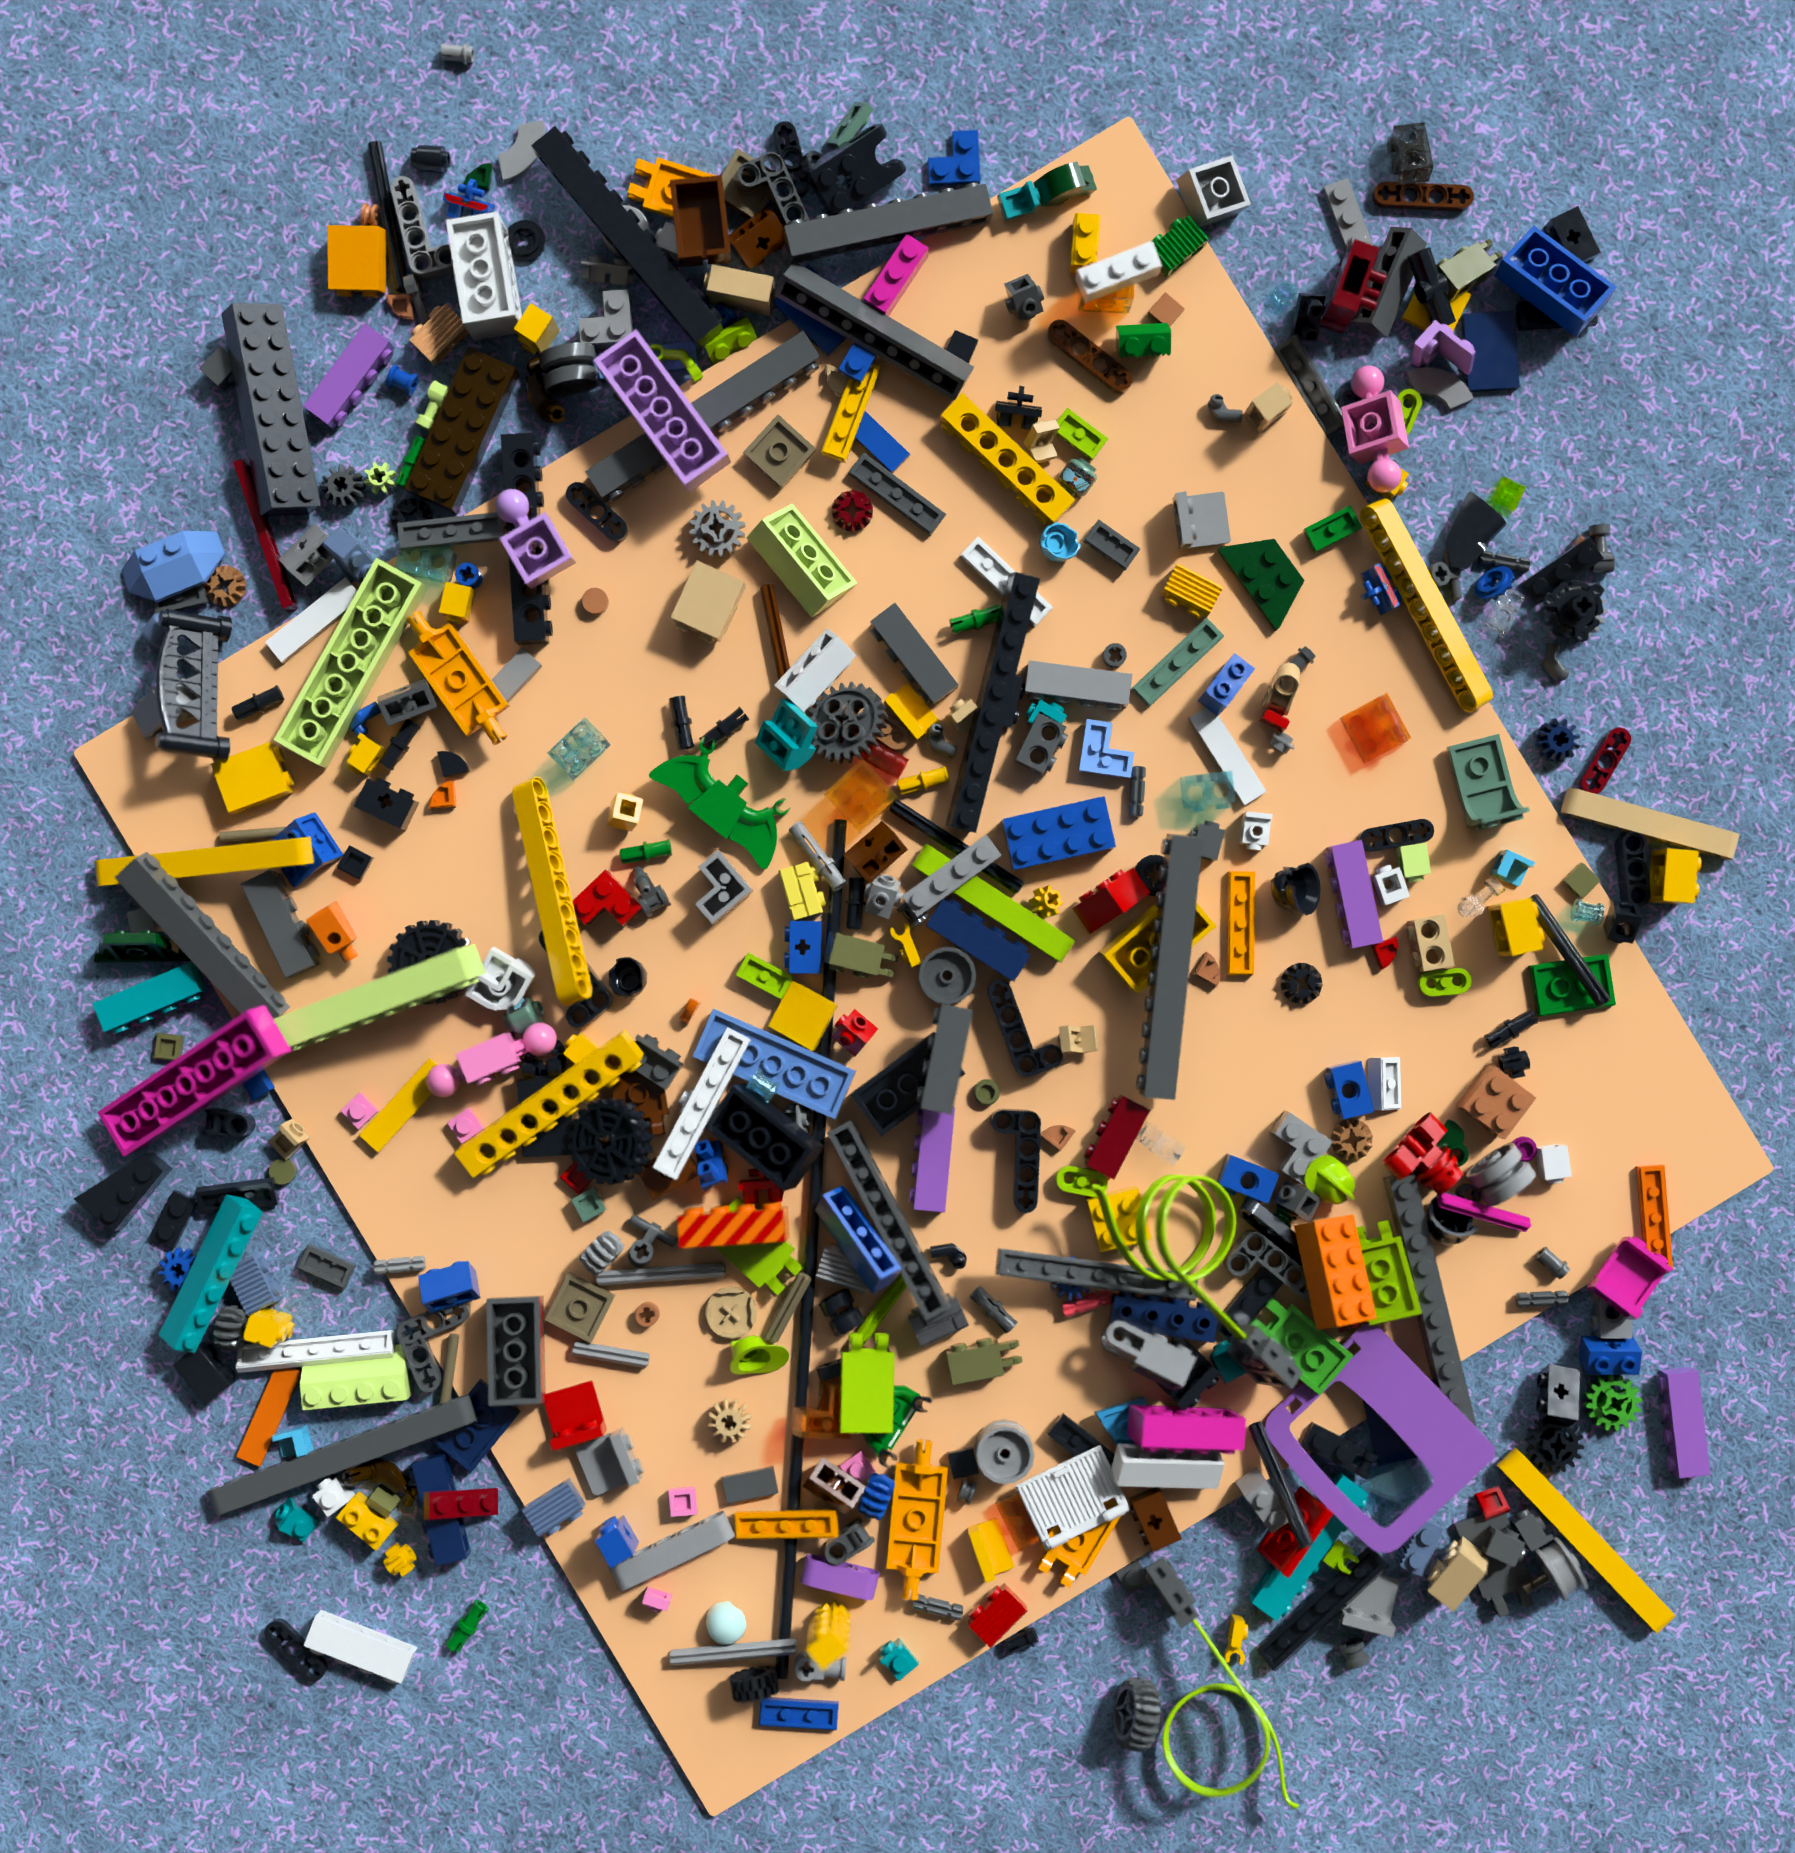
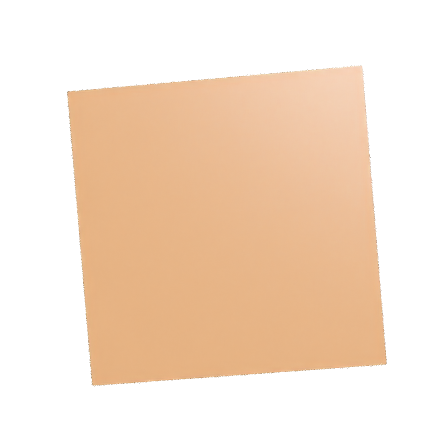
M1125 117L1002 191L1005 192L1022 187L1028 181L1033 183L1054 168L1078 161L1079 166L1089 165L1097 190L1093 193L1074 195L1058 206L1042 207L1041 203H1039L1034 213L1008 221L1004 220L997 199L998 195L990 199L993 210L990 223L929 235L919 241L928 247V258L889 315L890 318L945 350L948 347L954 330L978 339V344L969 363L974 366V369L960 394L963 392L996 425V400L1017 403L1015 400H1008L1007 396L1008 392L1018 393L1020 385L1025 386L1024 394L1034 395L1033 403L1022 402V404L1042 407L1041 418L1038 417V421L1046 422L1055 419L1057 421L1066 408H1069L1109 438L1094 460L1091 461L1056 435L1052 441L1057 452L1056 458L1037 463L1061 486L1063 483L1059 481L1058 476L1070 459L1078 460L1081 457L1096 468L1094 472L1097 476L1096 482L1085 496H1079L1075 493L1073 496L1075 499L1074 505L1058 521V523L1066 524L1077 532V540L1081 546L1073 558L1063 562L1050 561L1042 553L1039 543L1043 530L1049 524L1044 525L1036 518V511L1032 507L1022 505L1017 500V493L1012 488L1006 489L997 480L999 476L992 469L990 472L984 469L978 462L980 458L974 452L969 454L960 445L961 440L955 434L950 436L941 427V414L954 400L877 355L875 364L880 365L881 370L865 411L910 453V456L893 474L946 513L945 518L930 536L848 475V472L863 452L882 465L856 439H854L846 464L821 455L841 400L828 387L825 374L826 365L839 368L852 344L855 342L846 338L827 357L810 340L821 359V364L818 365L817 371L809 376L802 375L796 379L797 383L787 390L782 388L775 393L776 396L771 401L765 404L762 402L753 407V412L744 418L739 416L731 421L732 425L722 432L717 430L713 433L727 452L731 461L729 465L688 493L667 464V467L657 474L652 472L644 477L645 481L635 488L631 486L624 490L623 496L614 502L609 500L605 503L628 526V536L622 542L610 541L574 508L566 497V490L570 484L581 482L604 502L585 471L644 434V431L632 415L542 468L543 480L539 482V492H543L544 507H540L541 514L546 512L576 562L549 578L550 583L546 585V595L549 594L551 598V610H547L548 620H551L553 625V636H549V643L518 645L514 642L509 555L501 540L408 550L386 562L423 583L428 588L415 612L421 611L430 627L435 629L442 628L449 623L445 620L446 616L439 613L445 582L461 585L455 577L457 567L466 562L475 565L480 570L483 581L480 587L474 589L476 592L469 621L461 620V624L452 623L491 680L522 647L542 665L538 672L508 702L510 707L496 716L495 720L504 733L507 734V738L504 741L499 738L501 743L498 745L492 744L483 728L478 729L469 737L466 736L431 685V690L437 701V707L408 718L421 728L408 745L410 747L408 752L404 751L393 770L378 762L370 775L361 773L359 776L346 767L349 764L346 761L350 757L348 752L355 743L359 744L361 739L355 736L354 732H351L350 728L327 768L315 764L274 741L280 727L343 617L341 616L284 663L276 657L265 642L293 619L218 663L217 736L230 739L229 757L267 742L276 744L277 747L280 746L285 756V761H283L284 768L291 773L294 780V785L291 786L294 793L238 814L228 813L211 767V763H214L212 758L164 752L161 749H157L155 746L156 736L145 739L133 715L74 751L76 759L134 856H139L145 852L158 854L268 842L273 838L221 842L219 834L225 831L286 827L294 819L316 812L342 851L343 856L348 846L351 845L374 857L362 880H358L337 868L342 859L341 857L337 861L321 866L297 887H292L280 867L175 878L178 886L195 900L196 905L204 914L211 917L214 925L231 939L235 948L247 956L250 964L258 973L263 974L270 986L276 992L283 995L290 1008L282 1015L389 975L388 969L392 965L387 962V956H392L393 951L389 948L391 944L398 942L396 935L398 933H406L405 927L408 925L417 926L418 921H427L429 923L430 920H440L441 924L448 922L452 924V929L459 928L463 931L462 938H469L471 941L469 945L475 944L482 964L490 949L496 947L514 959L521 958L535 971L534 978L523 997H530L534 1001L538 1000L541 1003L545 1012L542 1015V1023H546L554 1029L557 1039L563 1046L573 1034L578 1036L580 1033L587 1035L599 1046H602L624 1029L627 1030L634 1041H636L635 1037L637 1034L643 1038L646 1033L653 1038L657 1037L659 1048L663 1051L670 1048L681 1057L678 1061L684 1065L666 1090L669 1115L662 1116L666 1134L653 1135L654 1139L650 1140L653 1152L648 1153L647 1157L649 1159L654 1157L658 1159L681 1115L682 1106L678 1105L684 1091L690 1092L691 1088L696 1087L708 1063L693 1057V1054L713 1009L722 1011L806 1048L768 1026L782 1000L736 976L749 952L794 976L793 980L822 996L824 962H822L826 945L830 887L822 874H818L819 881L815 882L817 892L823 891L827 906L822 907L823 913L796 920L822 922L821 973H789V968H784V954L789 952V942H785V926H790V921L793 920L778 870L809 862L810 867L815 866L794 836L789 832L790 827L795 823L802 821L828 858H832L834 819L847 820L845 853L883 821L898 836L908 850L880 875H890L896 881H900L899 891L903 892L904 895L928 877L912 866L925 843L951 860L957 855L890 812V806L897 799L968 846H971L987 834L1002 855L994 863L1022 880L1024 884L1018 893H1014L982 871L977 873L976 876L1029 911H1033L1029 902L1030 899L1035 897L1033 890L1051 885V890L1060 892L1059 895L1063 905L1057 908L1059 914L1052 917L1049 916L1043 920L1075 940L1062 963L1036 948L951 892L943 898L946 901L952 898L963 906L961 911L967 915L973 912L985 920L983 925L987 928L997 927L1007 934L1005 939L1012 944L1017 940L1029 948L1026 953L1031 956L1016 980L1012 982L926 926L942 900L924 912L930 916L913 930L910 928L911 924L905 916L896 910L905 903L903 897L899 907H893L889 919L865 912L866 905H863L861 929H848L846 927L848 904H845V902L848 901L849 878L862 877L844 858L843 878L847 881V884L842 888L839 934L885 945L884 953L899 957L897 962L886 961L883 958L881 960L880 968L890 969L895 972L893 978L878 974V976L869 974L867 979L853 975L854 970L845 968L844 972L837 971L835 1003L838 1007L833 1017L832 1035L837 1030L834 1025L843 1014L848 1017L854 1009L874 1024L878 1030L856 1057L832 1038L831 1060L856 1070V1073L836 1119L828 1116L826 1118L821 1197L823 1194L844 1185L884 1242L827 1134L829 1131L850 1120L854 1121L944 1293H949L950 1296L956 1294L969 1326L921 1347L908 1319V1315L912 1314L911 1309L918 1305L907 1286L863 1346V1348H874L875 1333L888 1334L889 1350L895 1353L894 1385H905L919 1393L920 1396L932 1399V1403L925 1401L922 1403L923 1409L928 1412L916 1411L893 1449H888V1451L896 1454L898 1459L895 1461L889 1456L886 1463L890 1468H886L880 1465L879 1457L867 1445L862 1433L839 1432L840 1376L825 1381L819 1380L816 1367L840 1359L841 1351L849 1352V1333H856L861 1324L840 1336H835L829 1325L830 1317L824 1316L818 1303L845 1287L815 1278L799 1510L835 1509L803 1487L805 1481L822 1457L841 1469L840 1464L862 1449L876 1469L877 1474L886 1475L894 1480L896 1462H915L916 1440L923 1439V1450H925L926 1440L933 1441L930 1464L948 1467L939 1572L924 1573L920 1577L918 1594L924 1595L927 1599L932 1597L948 1601L950 1605L956 1603L963 1606L961 1619L955 1620L951 1619L948 1615L943 1617L927 1613L925 1609L922 1611L913 1609V1600H911L912 1589L909 1591V1600L902 1598L904 1575L899 1570L886 1569L893 1492L885 1513L880 1520L865 1517L864 1514L859 1513L858 1505L863 1493L846 1516L837 1510L838 1532L853 1520L861 1518L863 1520V1527L869 1536H873L875 1539L874 1543L868 1548L845 1561L872 1568L880 1573L873 1600L859 1599L801 1583L800 1579L806 1555L814 1554L826 1557L825 1543L829 1538L797 1539L791 1639H796L798 1650L795 1655H789L788 1678L778 1679L779 1692L776 1695H772V1697L839 1701L837 1730L759 1726V1699L755 1700V1702L747 1701L746 1703L733 1700L729 1677L737 1671L741 1672L742 1669H750V1667H776V1656L674 1666L670 1664L669 1653L671 1650L721 1645L709 1636L705 1618L708 1610L714 1604L729 1601L736 1608L741 1609L746 1620L747 1628L745 1633L734 1644L777 1640L784 1539H736L734 1536L729 1541L624 1591L619 1590L609 1565L595 1542L599 1533L598 1530L603 1527L602 1523L613 1516H616L617 1519L623 1515L625 1516L639 1540L636 1549L638 1551L721 1511L725 1512L735 1533L734 1513L736 1511L786 1510L801 1300L778 1342H769L765 1339L764 1334L796 1276L785 1266L776 1277L786 1287L777 1295L766 1283L759 1288L714 1246L679 1248L677 1216L683 1214L684 1210L688 1208L703 1207V1211L708 1212L714 1206L730 1205L737 1196L743 1200L742 1191L738 1189V1182L740 1180L759 1179V1176L749 1177V1169L756 1168L722 1142L724 1159L729 1170L727 1174L728 1183L714 1185L707 1191L701 1188L698 1175L653 1200L639 1174L634 1173L635 1179L631 1181L625 1180L624 1183H615L613 1185H607L606 1182L601 1185L596 1184L594 1178L580 1194L596 1187L607 1210L584 1223L571 1201L578 1194L560 1179V1176L573 1163L572 1155L523 1157L521 1144L514 1149L516 1153L504 1162L502 1159H499L495 1162V1168L488 1174L482 1176L480 1173L473 1178L454 1154L462 1144L447 1122L470 1107L484 1128H486L517 1106L516 1081L524 1079L522 1074V1064L524 1061L518 1063L519 1069L503 1075H501L500 1071L494 1073L496 1078L484 1084L477 1085L476 1082L467 1083L465 1079L460 1082L458 1090L448 1097H439L433 1094L380 1152H377L359 1134L429 1058H432L437 1064H449L456 1067L460 1065L456 1057L457 1053L501 1034L511 1032L504 1021L506 1010L494 1011L486 1008L464 995L466 990L457 991L458 997L451 1000L447 999L445 1003L436 1004L435 1001L434 1004L430 1005L420 1003L309 1046L290 1051L264 1069L292 1119L301 1124L305 1129V1133L310 1137L306 1141L376 1259H386L388 1261V1259L411 1257L412 1259L414 1256L425 1257L426 1268L424 1270L414 1271L412 1269L410 1272L389 1273L388 1271L385 1273L411 1318L428 1311L422 1304L418 1275L425 1274L431 1269H442L451 1266L457 1261H469L476 1270L481 1299L468 1302L471 1308L468 1319L461 1324L427 1337L432 1352L444 1371L449 1334L460 1335L453 1379V1388L459 1397L468 1394L480 1379L488 1384L486 1299L492 1297L543 1295L545 1319L568 1272L597 1285L596 1275H593L583 1266L580 1256L603 1232L610 1230L624 1244L623 1251L604 1270L718 1262L725 1264L726 1273L724 1277L599 1286L615 1294V1297L592 1343L649 1353L650 1359L646 1368L574 1356L572 1354L574 1343L576 1341H587L544 1320L546 1393L592 1380L607 1427L604 1435L620 1428L624 1429L625 1434L630 1435L634 1446L632 1451L635 1458H639L644 1470L639 1483L632 1486L626 1483L600 1495H594L576 1454L578 1446L594 1439L553 1451L550 1440L554 1435L544 1402L542 1404L514 1405L521 1412L491 1448L492 1453L524 1506L568 1478L571 1479L585 1501L586 1505L581 1510L583 1514L572 1522L566 1519L559 1524L561 1528L550 1536H547L546 1533L542 1536L711 1816L720 1814L989 1650L990 1647L968 1626V1619L970 1618L968 1614L977 1604L982 1606L988 1600L987 1595L995 1586L1000 1588L1005 1583L1027 1605L1028 1609L995 1644L997 1645L1152 1550L1150 1544L1144 1545L1139 1531L1143 1530L1140 1520L1134 1522L1129 1510L1119 1518L1087 1574L1084 1576L1078 1572L1070 1588L1058 1580L1066 1567L1054 1561L1049 1572L1046 1574L1036 1566L1040 1557L1046 1551L1040 1548L1042 1542L1015 1485L1075 1457L1047 1435V1432L1060 1415L1065 1413L1115 1453L1117 1446L1095 1415V1411L1141 1396L1145 1398L1147 1405H1178L1156 1382L1129 1369L1131 1363L1107 1352L1102 1347L1101 1336L1109 1327L1108 1321L1111 1304L1105 1306L1101 1304L1098 1308L1080 1314L1076 1312V1315L1065 1317L1061 1304L1068 1302L1066 1292L1061 1298L1057 1297L1056 1294L1059 1288L1055 1290L1050 1288L1053 1282L995 1275L998 1248L1069 1258L1074 1256L1077 1259L1129 1265L1117 1248L1100 1252L1098 1249L1085 1199L1090 1196L1065 1192L1056 1183V1174L1063 1166L1071 1165L1095 1170L1085 1164L1086 1158L1083 1155L1090 1143L1094 1145L1098 1135L1095 1132L1102 1120L1106 1122L1110 1112L1107 1109L1114 1097L1118 1099L1121 1094L1149 1109L1150 1112L1115 1179L1106 1176L1108 1181L1106 1193L1137 1186L1142 1199L1144 1193L1154 1181L1165 1175L1172 1174L1205 1176L1216 1181L1228 1153L1280 1174L1269 1203L1263 1201L1260 1203L1269 1212L1276 1213V1206L1278 1204L1273 1201L1286 1179L1307 1188L1305 1184L1297 1182L1277 1168L1291 1148L1289 1144L1270 1132L1283 1111L1292 1113L1331 1140V1134L1335 1126L1346 1119H1341L1338 1117V1114L1334 1115L1331 1107V1099H1334L1332 1089L1327 1088L1324 1074H1328L1326 1067L1355 1060L1362 1061L1368 1085V1058L1400 1057L1401 1109L1374 1110L1372 1113L1347 1118L1360 1120L1369 1127L1373 1135V1147L1369 1150L1367 1156L1358 1160L1343 1159L1333 1150L1332 1144L1324 1154L1336 1158L1348 1168L1355 1180L1353 1192L1355 1200L1348 1199L1346 1202L1338 1205L1322 1201L1310 1221L1353 1214L1356 1227L1365 1226L1367 1240L1381 1237L1377 1222L1389 1219L1393 1237H1397L1383 1180L1384 1177L1393 1176V1174L1382 1162L1415 1123L1428 1112H1431L1443 1125L1448 1119L1456 1122L1464 1132L1463 1144L1469 1151L1467 1162L1459 1167L1463 1171L1462 1177L1445 1193H1455L1459 1185L1464 1183L1471 1184L1466 1177L1469 1169L1484 1156L1505 1144L1512 1143L1517 1137H1529L1536 1143L1537 1147L1553 1144L1567 1145L1572 1177H1565L1562 1183L1548 1184V1180L1541 1179L1538 1176L1535 1156L1528 1162L1536 1172L1532 1182L1515 1196L1503 1203L1492 1206L1529 1217L1531 1227L1528 1228L1527 1232L1473 1217L1472 1226L1479 1228L1464 1242L1455 1245H1445L1430 1236L1461 1361L1551 1307H1533L1530 1305L1529 1307L1520 1308L1516 1305L1515 1298L1517 1293L1526 1292L1530 1294V1292L1551 1291L1554 1293L1555 1291H1565L1569 1296L1591 1282L1621 1238L1635 1236L1642 1240L1636 1166L1665 1165L1670 1234L1773 1171V1165L1636 941L1634 940L1632 944L1626 942L1615 943L1607 940L1603 924L1611 905V900L1600 882L1583 899H1580L1562 882L1581 862L1591 871L1592 869L1491 704L1487 703L1473 712H1466L1460 707L1404 600L1400 602L1398 607L1383 615H1380L1377 606L1373 607L1369 598L1362 601L1360 596L1366 593V590L1362 584L1364 580L1361 573L1379 563L1381 566H1384L1360 519V512L1368 503L1306 405L1297 387L1209 243L1207 242L1205 247L1168 278L1160 271L1157 276L1084 303L1075 280L1076 274L1069 273L1072 225L1075 213L1101 215L1097 262L1148 243L1159 234L1162 236L1166 235L1170 231L1169 226L1180 217L1183 220L1189 215L1184 202L1131 117ZM888 261L841 289L864 302V297ZM1029 274L1036 286L1039 285L1043 292L1044 300L1041 301L1043 312L1036 314L1032 319L1019 321L1014 313L1010 314L1006 307L1005 299L1008 296L1004 284ZM1165 292L1185 308L1170 327L1171 354L1169 356L1167 354L1164 356L1161 354L1157 356L1155 354L1153 357L1151 355L1148 357L1146 355L1143 357L1140 355L1136 357L1134 355L1133 358L1131 356L1121 358L1116 350L1117 325L1158 323L1148 315V312ZM1058 319L1068 322L1128 369L1132 375V383L1129 389L1121 394L1111 391L1054 346L1048 339L1050 324ZM788 320L756 339L749 346L743 347L703 371L701 374L704 377L697 382L690 379L678 387L688 401L692 403L801 331ZM1061 327L1059 330L1054 328V336L1058 338L1061 335L1067 339L1065 346L1068 347L1071 339L1075 336L1071 335L1070 339H1068L1064 335V328ZM1077 342L1072 346L1073 352L1077 355H1083L1087 352V347L1082 342ZM1097 358L1093 361V367L1097 371H1103L1107 368V363L1104 359ZM1112 366L1105 377L1109 379L1111 374L1116 378L1115 384L1117 386L1121 383L1126 385L1124 382L1125 376L1116 377L1113 374L1115 368ZM1278 382L1281 387L1285 386L1289 390L1293 404L1282 418L1259 434L1245 415V411L1253 399ZM1214 394H1219L1223 397L1224 404L1228 409L1242 410V422L1232 423L1216 420L1208 409L1210 397ZM777 414L816 448V452L782 489L743 454L746 448ZM1013 414L1011 427H998L1030 456L1024 444L1030 430L1021 429L1023 415ZM966 421L961 425L962 429L967 432L973 431L976 428L974 423ZM983 439L980 442L981 447L986 450L994 447V443L990 439ZM1009 457L999 459V464L1003 467H1010L1013 464ZM1022 474L1017 478L1018 482L1022 485H1029L1032 482L1031 478L1026 474ZM521 483L518 490L526 493L530 489V483ZM583 489L581 491L574 490V501L579 498L585 505L590 502L583 496ZM852 489L863 492L871 500L873 506V516L870 523L862 530L855 532L840 528L832 516L834 500L842 492ZM1186 491L1187 496L1224 492L1231 541L1228 544L1179 550L1172 501L1175 493ZM1040 492L1036 495L1037 500L1041 503L1050 501V496L1045 492ZM499 495L466 515L496 512L495 502ZM711 500L715 501L716 506H720L722 500L725 501L726 508L733 504L735 506L734 514L738 512L742 514V518L738 522H745L746 526L740 529V531L745 533V538H738L741 546L733 545V554L726 550L724 551L723 558L720 557L718 552H715V555L710 557L708 549L701 553L699 550L701 544L695 546L692 542L697 536H690L689 534L690 530L695 529V527L690 525V520L697 519L693 512L696 510L701 513L703 511L701 504L703 503L707 508L711 507ZM851 500L850 507L841 511L849 512L851 521H854L855 513L864 510L857 509L854 500ZM790 504L796 507L857 582L851 590L814 617H811L804 610L794 595L746 538L762 519ZM599 505L592 507L590 516L593 519L602 518L605 512L604 508ZM1351 505L1362 529L1314 553L1303 529ZM529 508V511H528V514H527V517H528V518H529V517L531 516V514H532V509H531V508ZM720 513L723 519L733 521L728 515ZM710 515L703 520L702 524H706ZM609 519L605 522L612 529L611 535L615 533L620 535L622 533L620 529L621 524L615 526ZM715 519L716 524L713 530L719 539L721 527L717 519ZM1098 519L1140 548V551L1126 571L1083 542ZM729 534L727 536V538L724 540L725 543H727L732 538L733 534ZM702 537L707 543L715 545L711 538ZM977 537L986 543L1015 572L1040 578L1037 593L1053 607L1036 627L1029 622L1016 673L1017 676L1024 677L1022 682L1024 685L1029 660L1130 673L1132 674V688L1206 619L1203 616L1199 619L1187 613L1188 608L1180 604L1178 607H1175L1164 601L1165 596H1162L1161 592L1176 564L1178 563L1223 587L1207 618L1220 630L1224 637L1149 708L1131 689L1129 704L1126 708L1122 707L1121 711L1107 710L1106 705L1096 704L1095 708L1080 706L1081 702L1071 700L1070 704L1056 703L1065 709L1063 713L1067 717L1062 725L1066 726L1064 733L1068 737L1062 749L1056 748L1053 757L1057 759L1051 771L1045 770L1043 775L1015 763L1031 729L1030 726L1026 725L1029 718L1025 717V714L1032 703L1036 705L1039 703V701L1029 699V695L1025 694L1021 700L1018 699L1016 709L1019 710V717L1015 725L1012 724V728L1002 729L976 833L945 826L969 731H967L964 735H960L945 715L951 711L949 707L961 698L963 701L965 699H972L976 704L997 623L996 621L983 625L982 629L976 630L973 628L954 635L949 619L969 614L973 609L979 611L999 604L1001 607L1003 599L990 584L960 557ZM1275 539L1305 581L1278 630L1274 631L1218 553L1217 550L1219 548ZM696 560L744 581L746 585L737 604V610L721 642L716 640L713 643L704 641L698 637V632L691 629L689 633L682 631L674 626L676 622L671 619V615ZM472 573L465 574L464 578L466 580L468 578L473 579L474 575ZM1388 580L1392 589L1396 588L1393 580ZM357 581L352 583L358 591L361 584ZM765 584L774 585L790 667L826 629H829L839 636L857 655L851 661L850 666L834 679L831 686L836 691L839 690L840 683H843L846 688H848L850 682H853L856 687L860 683L866 689L870 687L874 693H877L885 705L884 712L900 722L884 703V699L909 682L901 672L904 668L900 662L894 663L886 653L888 647L883 640L878 642L870 632V629H872L870 621L893 603H896L959 684L956 690L935 706L931 702L926 704L940 720L939 724L943 727L942 732L945 742L957 746L953 759L933 751L930 748L926 735L917 742L910 734V741L902 750H892L875 739L878 747L870 745L871 754L865 751L861 752V760L855 755L853 756L852 763H849L846 758H844L842 764H839L835 759L831 763L826 757L821 758L817 752H814L812 757L801 767L791 771H783L755 744L763 721H772L780 699H787L774 686L778 682V675L760 587ZM537 586L532 589L527 587L525 595L528 597L534 596L537 592ZM600 588L607 594L609 605L602 614H590L583 607L582 597L588 589ZM536 610L530 611L527 615V621L530 623L537 621L539 618V612ZM409 623L360 709L375 701L377 702V698L380 695L425 678L408 653L419 642L418 635ZM1112 643L1123 645L1127 652L1125 662L1116 668L1107 666L1103 661V652ZM1304 646L1309 648L1316 657L1313 659V664L1309 663L1300 672L1298 690L1287 716L1282 715V711L1270 707L1262 708L1266 691L1271 685L1279 666L1289 663L1298 653L1297 650L1299 648L1302 649ZM1111 649L1108 651L1111 655L1110 661L1114 662L1117 659V662L1121 660L1119 650L1115 649L1113 652ZM1234 653L1253 666L1255 670L1219 717L1267 791L1244 806L1188 719L1205 708L1197 700ZM1284 677V678H1282V679L1285 680V681H1292V680H1293V679L1290 678V677ZM914 681L910 684L916 693L920 690ZM276 685L279 686L285 700L265 708L263 713L259 711L242 720L235 718L232 713V706L253 697V693L258 695ZM830 687L823 692L827 695L831 694ZM822 694L816 700L822 701ZM685 696L688 717L692 720L690 728L694 747L691 749L678 750L675 728H672L671 721H673L669 702L671 697ZM1045 697L1044 702L1050 705L1051 702L1055 703V698ZM814 703L810 708L816 709L817 705ZM739 706L744 711L743 714L746 713L750 720L732 732L733 736L729 739L726 737L715 746L714 751L708 755V759H710L708 770L715 781L719 779L726 786L736 774L744 779L748 785L739 796L747 802L746 806L757 811L766 807L770 809L781 798L786 800L779 803L778 807L780 810L785 811L791 807L785 815L776 814L773 816L777 827V843L773 858L767 869L760 868L745 847L729 839V836L725 839L688 809L687 806L689 804H686L675 790L649 777V773L654 768L669 759L684 755L700 756L699 738L715 727L719 719L721 721L738 709ZM808 709L804 712L807 717L813 716ZM1268 709L1290 721L1287 729L1283 732L1294 739L1292 744L1295 745L1294 750L1290 749L1287 754L1281 752L1270 743L1273 738L1272 732L1275 731L1279 734L1280 731L1259 721L1262 713ZM380 713L367 720L365 726L368 728V733L366 736L387 750L391 744L389 740L391 737L396 736L406 720L387 726L383 714ZM192 718L178 722L176 726L180 729H185L198 722ZM1086 719L1112 722L1109 748L1134 752L1132 767L1143 766L1146 768V777L1143 778V781H1145L1144 802H1142L1144 810L1141 817L1129 816V805H1131L1129 801L1130 784L1133 777L1129 779L1079 771ZM1046 727L1042 729L1041 735L1045 740L1051 741L1055 739V731L1052 728ZM895 733L892 736V740L900 742L902 736L899 733ZM1499 734L1514 792L1523 807H1529L1530 812L1523 813L1524 819L1501 824L1499 819V825L1476 831L1475 826L1467 827L1446 747ZM1035 750L1030 753V759L1033 763L1040 764L1044 761V755L1042 752ZM449 751L457 754L468 764L470 771L446 778L443 777L437 752ZM942 766L946 767L950 782L927 787L928 790L926 791L925 789L900 794L897 786L899 779L920 774L921 770L927 772ZM379 777L391 783L389 788L399 792L400 788L414 794L413 800L419 802V805L406 830L400 829L354 807L367 778L375 781ZM533 777L541 778L548 790L572 900L604 870H608L638 901L637 897L641 894L635 886L633 870L636 866H641L644 872L649 875L655 887L658 885L662 886L671 902L670 906H663L652 912L653 915L650 917L642 910L626 926H622L607 909L590 925H585L576 915L585 960L613 996L612 1006L585 1027L575 1028L568 1024L566 1013L573 1004L566 1006L559 1001L548 954L539 942L542 926L512 795L514 786ZM454 781L456 807L429 809V801L435 790L445 782ZM617 793H628L643 799L639 821L632 832L607 826L611 801ZM1105 796L1116 844L1115 848L1012 871L1001 822L1002 819ZM384 798L383 802L386 806H392L393 802L388 798ZM1246 811L1273 814L1269 844L1266 847L1262 846L1261 851L1248 850L1245 844H1239L1242 816ZM1427 819L1434 826L1433 837L1429 841L1423 842L1427 844L1431 874L1423 875L1424 880L1409 883L1408 878H1404L1410 897L1380 906L1371 876L1377 875L1376 869L1390 864L1392 869L1398 867L1395 848L1373 852L1364 851L1383 941L1397 936L1398 949L1392 963L1380 970L1371 945L1348 949L1347 944L1342 942L1340 930L1343 929L1342 919H1338L1336 915L1335 904L1338 903L1336 893L1333 894L1331 891L1330 878H1333L1331 868L1326 866L1324 853H1327V847L1357 841L1359 834L1368 828ZM1205 820L1220 824L1219 829L1225 830L1217 861L1213 862L1201 858L1197 903L1214 922L1216 927L1191 948L1175 1100L1146 1098L1139 1094V1090L1136 1089V1079L1142 1070V1064L1139 1063V1052L1141 1048H1144L1145 1038H1142L1143 1022H1147L1148 1013L1144 1010L1146 996L1150 995V986H1146L1138 994L1131 991L1099 951L1153 906L1156 896L1147 895L1123 914L1091 934L1086 930L1072 908L1081 903L1078 899L1089 890H1092L1093 893L1097 892L1095 887L1109 879L1111 875L1120 869L1124 873L1131 868L1135 869L1137 863L1149 855L1164 857L1161 854L1162 840L1166 839L1167 834L1189 836L1192 828L1196 829V826L1200 823L1204 824ZM1419 824L1418 829L1409 830L1408 841H1411L1410 835L1420 834L1421 838H1424L1423 834L1427 833V828H1422L1421 824ZM1255 826L1252 832L1255 836H1259L1261 829ZM1393 828L1390 830L1389 838L1392 842L1399 843L1402 840L1403 834L1400 829ZM1380 830L1382 835L1371 837V834L1368 833V837L1364 839V842L1369 843L1370 847H1373L1374 842L1383 840L1384 830ZM804 838V840H805L806 843L809 845V847L812 849V851H813L814 853H816L815 850L812 848V846H811V845L809 844V842L807 841V839ZM667 839L670 840L672 856L652 858L650 862L646 860L626 864L621 862L620 849L643 845L645 841L649 844ZM719 850L753 889V892L716 924H712L695 903L715 887L699 869V866ZM1510 850L1535 862L1534 867L1528 868L1520 886L1512 885L1490 875L1500 851ZM820 859L821 863L824 865L827 871L831 873L830 870L824 864V862ZM1308 862L1314 866L1320 879V900L1312 914L1304 915L1299 912L1292 914L1274 901L1271 891V880L1274 878L1275 873L1284 870L1283 867L1297 868L1299 865ZM1154 864L1152 872L1143 874V876L1151 878L1152 887H1154V883L1158 879L1156 864ZM268 870L276 871L277 874L280 873L283 876L287 885L284 888L287 896H291L297 905L296 915L299 921L303 920L309 931V934L306 936L310 944L313 943L320 954V957L317 958L320 965L293 978H285L241 883ZM1228 871H1255L1254 975H1227ZM1386 879L1383 883L1386 889L1391 888L1392 884L1389 880ZM865 882L864 893L868 884L867 882ZM1534 894H1538L1581 957L1608 954L1616 1005L1537 1017L1529 965L1561 961L1564 958L1538 921V928L1543 930L1545 942L1542 943L1543 949L1515 956H1499L1487 906L1529 898ZM864 896L863 902L867 903L868 897ZM335 901L338 902L357 936L351 944L358 953V956L344 963L338 951L332 954L326 951L306 921L311 915ZM1034 913L1041 918V914ZM1445 914L1455 966L1440 969L1463 968L1469 972L1472 983L1470 988L1462 994L1426 996L1418 988V978L1423 972H1418V968L1413 966L1411 953L1414 952L1413 943L1408 940L1406 927L1409 926L1408 921ZM905 922L909 925L910 936L921 963L935 949L951 947L966 953L974 963L976 971L975 986L971 993L960 1002L946 1004L971 1009L973 1013L962 1063V1070L965 1072V1075L959 1078L954 1103L955 1114L945 1212L914 1210V1203H909L910 1187H916V1177H912L913 1161H918L919 1151H914L915 1135H921V1125H917L918 1110L881 1137L850 1095L851 1092L930 1033L936 1032L937 1024L932 1023L935 1008L940 1009L942 1003L932 1000L922 990L918 978L921 964L911 967L910 963L905 964L900 953V949L904 948L901 941L894 939L890 933V928L893 927L897 935H903L905 932L903 923ZM1425 923L1421 928V934L1428 938L1432 933V929ZM334 932V936L341 940V936ZM801 940V944L796 945V950H800L801 955H805V951L810 950V945H807L805 940ZM1430 949L1426 953V959L1432 964L1436 961L1437 955L1434 950ZM1205 952L1211 954L1218 964L1220 981L1217 987L1193 975ZM631 957L642 963L647 971V985L639 995L623 998L615 994L609 985V970L616 964V959ZM1296 963H1307L1318 970L1321 974L1323 986L1320 995L1315 1000L1306 1004H1297L1285 997L1281 989V978L1289 966ZM948 970L944 971L942 974L943 979L949 981L952 979V973ZM1308 975L1303 979L1293 977L1298 983L1296 993L1301 988L1311 990L1306 983ZM1455 976L1452 979V982L1455 986L1459 985L1460 978L1458 976ZM1431 978L1426 982L1429 988L1434 986V980ZM994 980H1004L1009 983L1033 1049L1045 1044H1054L1060 1048L1058 1044L1060 1026L1083 1027L1095 1025L1098 1051L1082 1054L1063 1053L1062 1062L1058 1066L1028 1077L1020 1075L1013 1066L987 993L989 984ZM211 982L232 1019L234 1020L240 1016V1012ZM996 984V989L992 991L993 996L998 995L1001 1003H996L998 1009L1000 1006L1011 1004L1012 1002L1010 998L1005 1001L1003 997L1006 988ZM600 992L594 996V1003L597 1007H603L606 1003L605 995ZM694 998L701 1002L687 1025L680 1021V1016L685 1010L684 1007L688 1000ZM580 1008L576 1009L573 1013L574 1020L577 1023H582L585 1020V1012ZM1006 1008L1002 1011L1001 1019L1003 1022L1011 1023L1015 1019L1014 1010ZM1528 1009L1533 1011L1535 1014L1533 1018L1538 1019L1537 1024L1519 1033V1037L1516 1039L1511 1038L1495 1049L1488 1045L1487 1042L1489 1040H1485V1034L1504 1025L1503 1022L1507 1019L1512 1020ZM516 1032L513 1033L516 1041L523 1038V1035ZM1014 1033L1010 1037L1011 1045L1016 1048L1022 1046L1024 1043L1023 1035L1021 1033ZM818 1043V1045H817L815 1051H813V1052H815V1053H817V1054H818V1046H819V1043ZM1515 1046L1519 1047V1051L1525 1050L1530 1060V1069L1524 1070L1525 1077L1513 1080L1534 1095L1536 1100L1508 1137L1501 1139L1481 1126L1456 1105L1486 1065L1496 1066L1500 1069L1498 1057L1504 1055L1503 1049ZM1053 1048L1047 1049L1043 1055L1047 1063H1053L1058 1056ZM548 1053L535 1057V1060H543L546 1068H548V1059L556 1056V1054ZM568 1057L562 1073L575 1065ZM1024 1057L1019 1062V1068L1023 1072H1028L1033 1067V1061L1029 1057ZM596 1072L586 1073L589 1080H599ZM736 1075L731 1077L719 1100L723 1101L732 1085L746 1083L783 1114L786 1104L800 1105ZM990 1079L999 1086L1000 1095L994 1104L982 1105L976 1100L974 1087L980 1080ZM1346 1083L1342 1087V1094L1344 1097H1349L1353 1093V1086L1350 1083ZM604 1085L597 1090L599 1095L590 1102L597 1103L598 1100L612 1099V1088H607ZM571 1086V1095L576 1096L578 1095L577 1089ZM362 1092L379 1112L361 1129H357L340 1110L358 1093ZM583 1100L577 1104L578 1109L573 1113V1119H579V1110H587V1104L590 1102L586 1103ZM808 1108L811 1112L809 1134L812 1136L814 1110ZM997 1109H1027L1034 1111L1041 1120V1133L1055 1125H1064L1076 1130L1061 1151L1040 1137L1037 1207L1030 1213L1020 1212L1013 1202L1016 1134H1003L994 1130L990 1119L993 1112ZM1006 1114L998 1115L995 1120L996 1126L1000 1128L1007 1127L1010 1122V1118ZM1032 1115L1023 1117L1022 1127L1025 1129L1033 1128L1036 1123L1035 1117ZM651 1125L648 1128V1132L653 1134ZM704 1128L698 1142L706 1139L713 1142L720 1139ZM1350 1129V1137L1342 1141V1143H1350L1354 1148L1355 1142L1362 1139V1137L1354 1136ZM509 1130L503 1131L507 1139H515L513 1132ZM1030 1141L1022 1143L1020 1147L1021 1153L1024 1155L1033 1153L1034 1143ZM483 1145V1150L487 1154H494L491 1146ZM694 1147L691 1155L698 1166L697 1154L695 1153ZM1454 1149L1451 1151L1450 1154H1453L1455 1157H1458L1460 1155V1151ZM1174 1153L1181 1155L1180 1158L1177 1159ZM1029 1167L1021 1169L1019 1173L1020 1179L1029 1181L1033 1177V1170ZM810 1168L796 1188L784 1191L783 1201L781 1202V1207L788 1206L790 1238L787 1241L795 1248L790 1255L802 1265L804 1263ZM1066 1174L1064 1176V1181L1066 1183H1071L1073 1181V1175ZM1251 1174L1243 1175L1240 1180L1241 1186L1244 1188L1249 1187L1253 1182ZM1094 1178L1090 1180L1089 1184L1099 1185V1181ZM1177 1180L1166 1183L1158 1190L1147 1214V1222L1152 1238L1147 1240L1149 1249L1160 1267L1167 1271L1170 1270L1162 1260L1156 1244L1155 1220L1163 1195ZM1200 1181L1197 1182L1208 1192L1214 1204L1216 1228L1207 1253L1198 1265L1188 1272L1189 1274L1197 1272L1210 1261L1221 1243L1225 1229V1213L1219 1197L1209 1186ZM1417 1181L1427 1221L1430 1202L1437 1194L1432 1189L1424 1188L1420 1181ZM1188 1184L1184 1185L1175 1195L1166 1220L1168 1248L1179 1267H1182L1195 1253L1205 1228V1211L1202 1201ZM1018 1185V1189H1024V1196L1018 1201L1023 1204V1207H1026L1028 1202H1032V1199L1028 1197L1027 1191L1028 1188L1033 1189V1186L1024 1187ZM758 1189L759 1203H755V1208H763V1204L770 1203L768 1189ZM1469 1189V1192L1463 1191L1462 1195H1464L1465 1199H1473L1471 1195L1472 1189ZM1237 1192L1235 1196L1228 1194L1236 1213V1229L1231 1247L1245 1231L1256 1230L1238 1214V1210L1246 1198V1195ZM1481 1197L1479 1203H1482V1204L1487 1205L1486 1202H1485V1201L1483 1200V1198ZM633 1214L651 1224L655 1222L662 1226V1230L678 1238L674 1247L655 1238L652 1243L653 1256L649 1263L643 1267L633 1266L628 1260V1251L632 1244L637 1240H642L646 1232L629 1223ZM1297 1217L1296 1221L1293 1220L1291 1222L1292 1227L1290 1229L1295 1232V1225L1308 1223V1221ZM821 1219L819 1220L816 1274L824 1247H830L831 1243L837 1244ZM1257 1236L1249 1238L1247 1242L1248 1248H1257L1259 1238ZM948 1243L955 1244L965 1252L967 1257L966 1266L963 1269H956L946 1257L932 1259L930 1246ZM1137 1243L1128 1245L1127 1248L1144 1268H1150L1144 1261ZM1547 1246L1562 1262L1566 1261L1568 1263L1567 1266L1570 1270L1562 1279L1553 1278L1551 1276L1552 1273L1535 1259V1256L1543 1247ZM643 1248L636 1251L637 1258L641 1259L642 1256H645ZM1272 1253L1269 1255L1268 1264L1270 1266L1276 1265L1279 1262V1254ZM1234 1257L1231 1261L1232 1269H1239L1243 1265L1242 1257ZM1223 1259L1211 1273L1198 1280V1287L1224 1312L1262 1266L1258 1261L1245 1275L1235 1276L1225 1268ZM1294 1269L1289 1272V1282H1295L1299 1279V1270ZM1283 1283L1273 1295V1298L1286 1309L1292 1303L1315 1322L1311 1304ZM981 1285L996 1301L999 1300L1005 1311L1018 1322L1009 1333L1006 1334L991 1318L988 1319L984 1315L985 1312L969 1298L978 1286ZM728 1286L740 1287L749 1292L755 1300L757 1307L756 1322L751 1330L744 1336L735 1339L718 1336L707 1325L705 1317L706 1304L712 1294L720 1288ZM889 1286L873 1294L868 1287L866 1293L849 1289L855 1300L853 1307H858L864 1319H866ZM1088 1287L1090 1289L1088 1293L1082 1289L1079 1292L1083 1297L1093 1293L1097 1295L1099 1291L1105 1289ZM1109 1290L1110 1293H1111V1296H1112L1113 1293H1119V1292H1120V1291ZM1072 1293L1071 1302H1075L1077 1297L1075 1293ZM1135 1293V1296L1145 1297L1144 1294ZM1161 1297V1300L1171 1301V1298ZM1196 1297V1301L1187 1300L1186 1304L1197 1305V1301L1200 1300ZM644 1302L656 1304L660 1311L657 1322L649 1327L640 1325L635 1318L637 1308ZM1265 1305L1256 1317L1267 1326L1276 1314ZM455 1306L452 1312L445 1314L447 1324L450 1323L448 1318L458 1315L459 1318H462L461 1314L464 1312V1308ZM844 1306L836 1309L838 1314L845 1310ZM645 1307V1311L641 1313V1317H646V1321H650V1318L655 1315L654 1311H649L651 1308ZM431 1314L427 1318V1324L431 1328H438L441 1324V1319L439 1316ZM1417 1315L1376 1324L1432 1380ZM419 1324L417 1328L419 1330L422 1329V1325ZM1362 1325L1339 1333L1337 1327L1323 1330L1342 1345ZM1216 1329L1214 1343L1186 1339L1213 1366L1214 1364L1210 1359L1211 1353L1214 1352L1213 1347L1227 1340L1228 1344L1231 1343L1230 1339L1218 1329ZM1113 1333L1114 1339L1121 1342V1337ZM755 1335L760 1337L767 1345H778L786 1348L789 1352V1360L783 1367L773 1372L737 1375L729 1369L730 1362L733 1359L730 1347L731 1342ZM1162 1335L1168 1339L1167 1343L1173 1338L1172 1336ZM983 1338H992V1341L997 1340L998 1343L1019 1340L1020 1346L1015 1349L1000 1351L1001 1359L1017 1355L1022 1356L1023 1361L1020 1364L1003 1367V1376L956 1385L952 1384L946 1350L951 1349V1345L957 1343H966V1346L975 1345L977 1340ZM1354 1342L1347 1350L1354 1356L1361 1348ZM1248 1373L1227 1384H1224L1220 1375H1218V1382L1211 1389L1208 1390L1206 1388L1199 1395L1201 1399L1194 1407L1230 1408L1246 1418L1244 1450H1235V1454L1220 1453L1224 1462V1469L1218 1489L1159 1487L1179 1533L1243 1495L1236 1481L1257 1467L1266 1480L1270 1478L1249 1431V1425L1260 1421L1265 1429L1266 1420L1270 1413L1303 1382L1302 1380L1298 1379L1293 1389L1257 1384ZM1336 1381L1290 1424V1431L1300 1445L1312 1422L1341 1435L1367 1419L1363 1400L1343 1382ZM1296 1397L1286 1409L1293 1414L1303 1404ZM724 1398H728L730 1405L737 1398L739 1400L738 1408L743 1404L747 1405V1409L743 1414H752L751 1419L746 1421L751 1424L750 1430H744L746 1436L743 1439L736 1434V1443L731 1442L730 1436H727L725 1443H722V1434L720 1433L718 1436L713 1437L712 1433L716 1428H708L707 1425L708 1422L713 1420L708 1417L709 1412H716L713 1407L714 1404L717 1402L723 1407ZM728 1415L726 1424L731 1426L732 1422H734L733 1416ZM1002 1419L1015 1421L1025 1428L1031 1438L1034 1451L1032 1468L1024 1478L1015 1483L1001 1484L993 1482L983 1474L978 1466L975 1449L977 1436L992 1421ZM1271 1443L1282 1470L1289 1467V1464ZM973 1446L979 1474L953 1480L947 1452ZM1303 1447V1449L1308 1453V1455L1312 1453V1451ZM1003 1449V1450H1001L1000 1454H1001L1002 1452H1005L1006 1454H1008V1453H1009V1450H1008V1449ZM774 1466L779 1490L777 1494L727 1504L722 1480L723 1476ZM869 1478L863 1481L862 1484L866 1486ZM964 1478L968 1479V1483H973V1481L977 1483L970 1505H967L964 1500L960 1502L956 1500ZM695 1486L698 1513L696 1515L671 1517L669 1488ZM1120 1486L1129 1507L1133 1505L1130 1497L1152 1488ZM1154 1514L1149 1516L1152 1524L1157 1523ZM997 1518L1011 1554L1014 1568L995 1574L996 1580L986 1583L968 1533V1527ZM833 1545L829 1552L832 1555L838 1556L844 1549L840 1545ZM647 1587L673 1594L667 1611L655 1612L648 1609L647 1605L642 1603ZM835 1600L839 1606L843 1604L851 1615L849 1618V1648L842 1655L846 1657L845 1681L832 1677H824V1680L801 1681L795 1674V1658L800 1652L806 1651L810 1619L816 1615L814 1612L819 1606L825 1602L829 1605ZM898 1638L901 1639L919 1661V1665L900 1681L897 1680L885 1664L882 1665L879 1662L881 1647L888 1641L892 1640L894 1642ZM804 1662L803 1670H808L809 1662Z

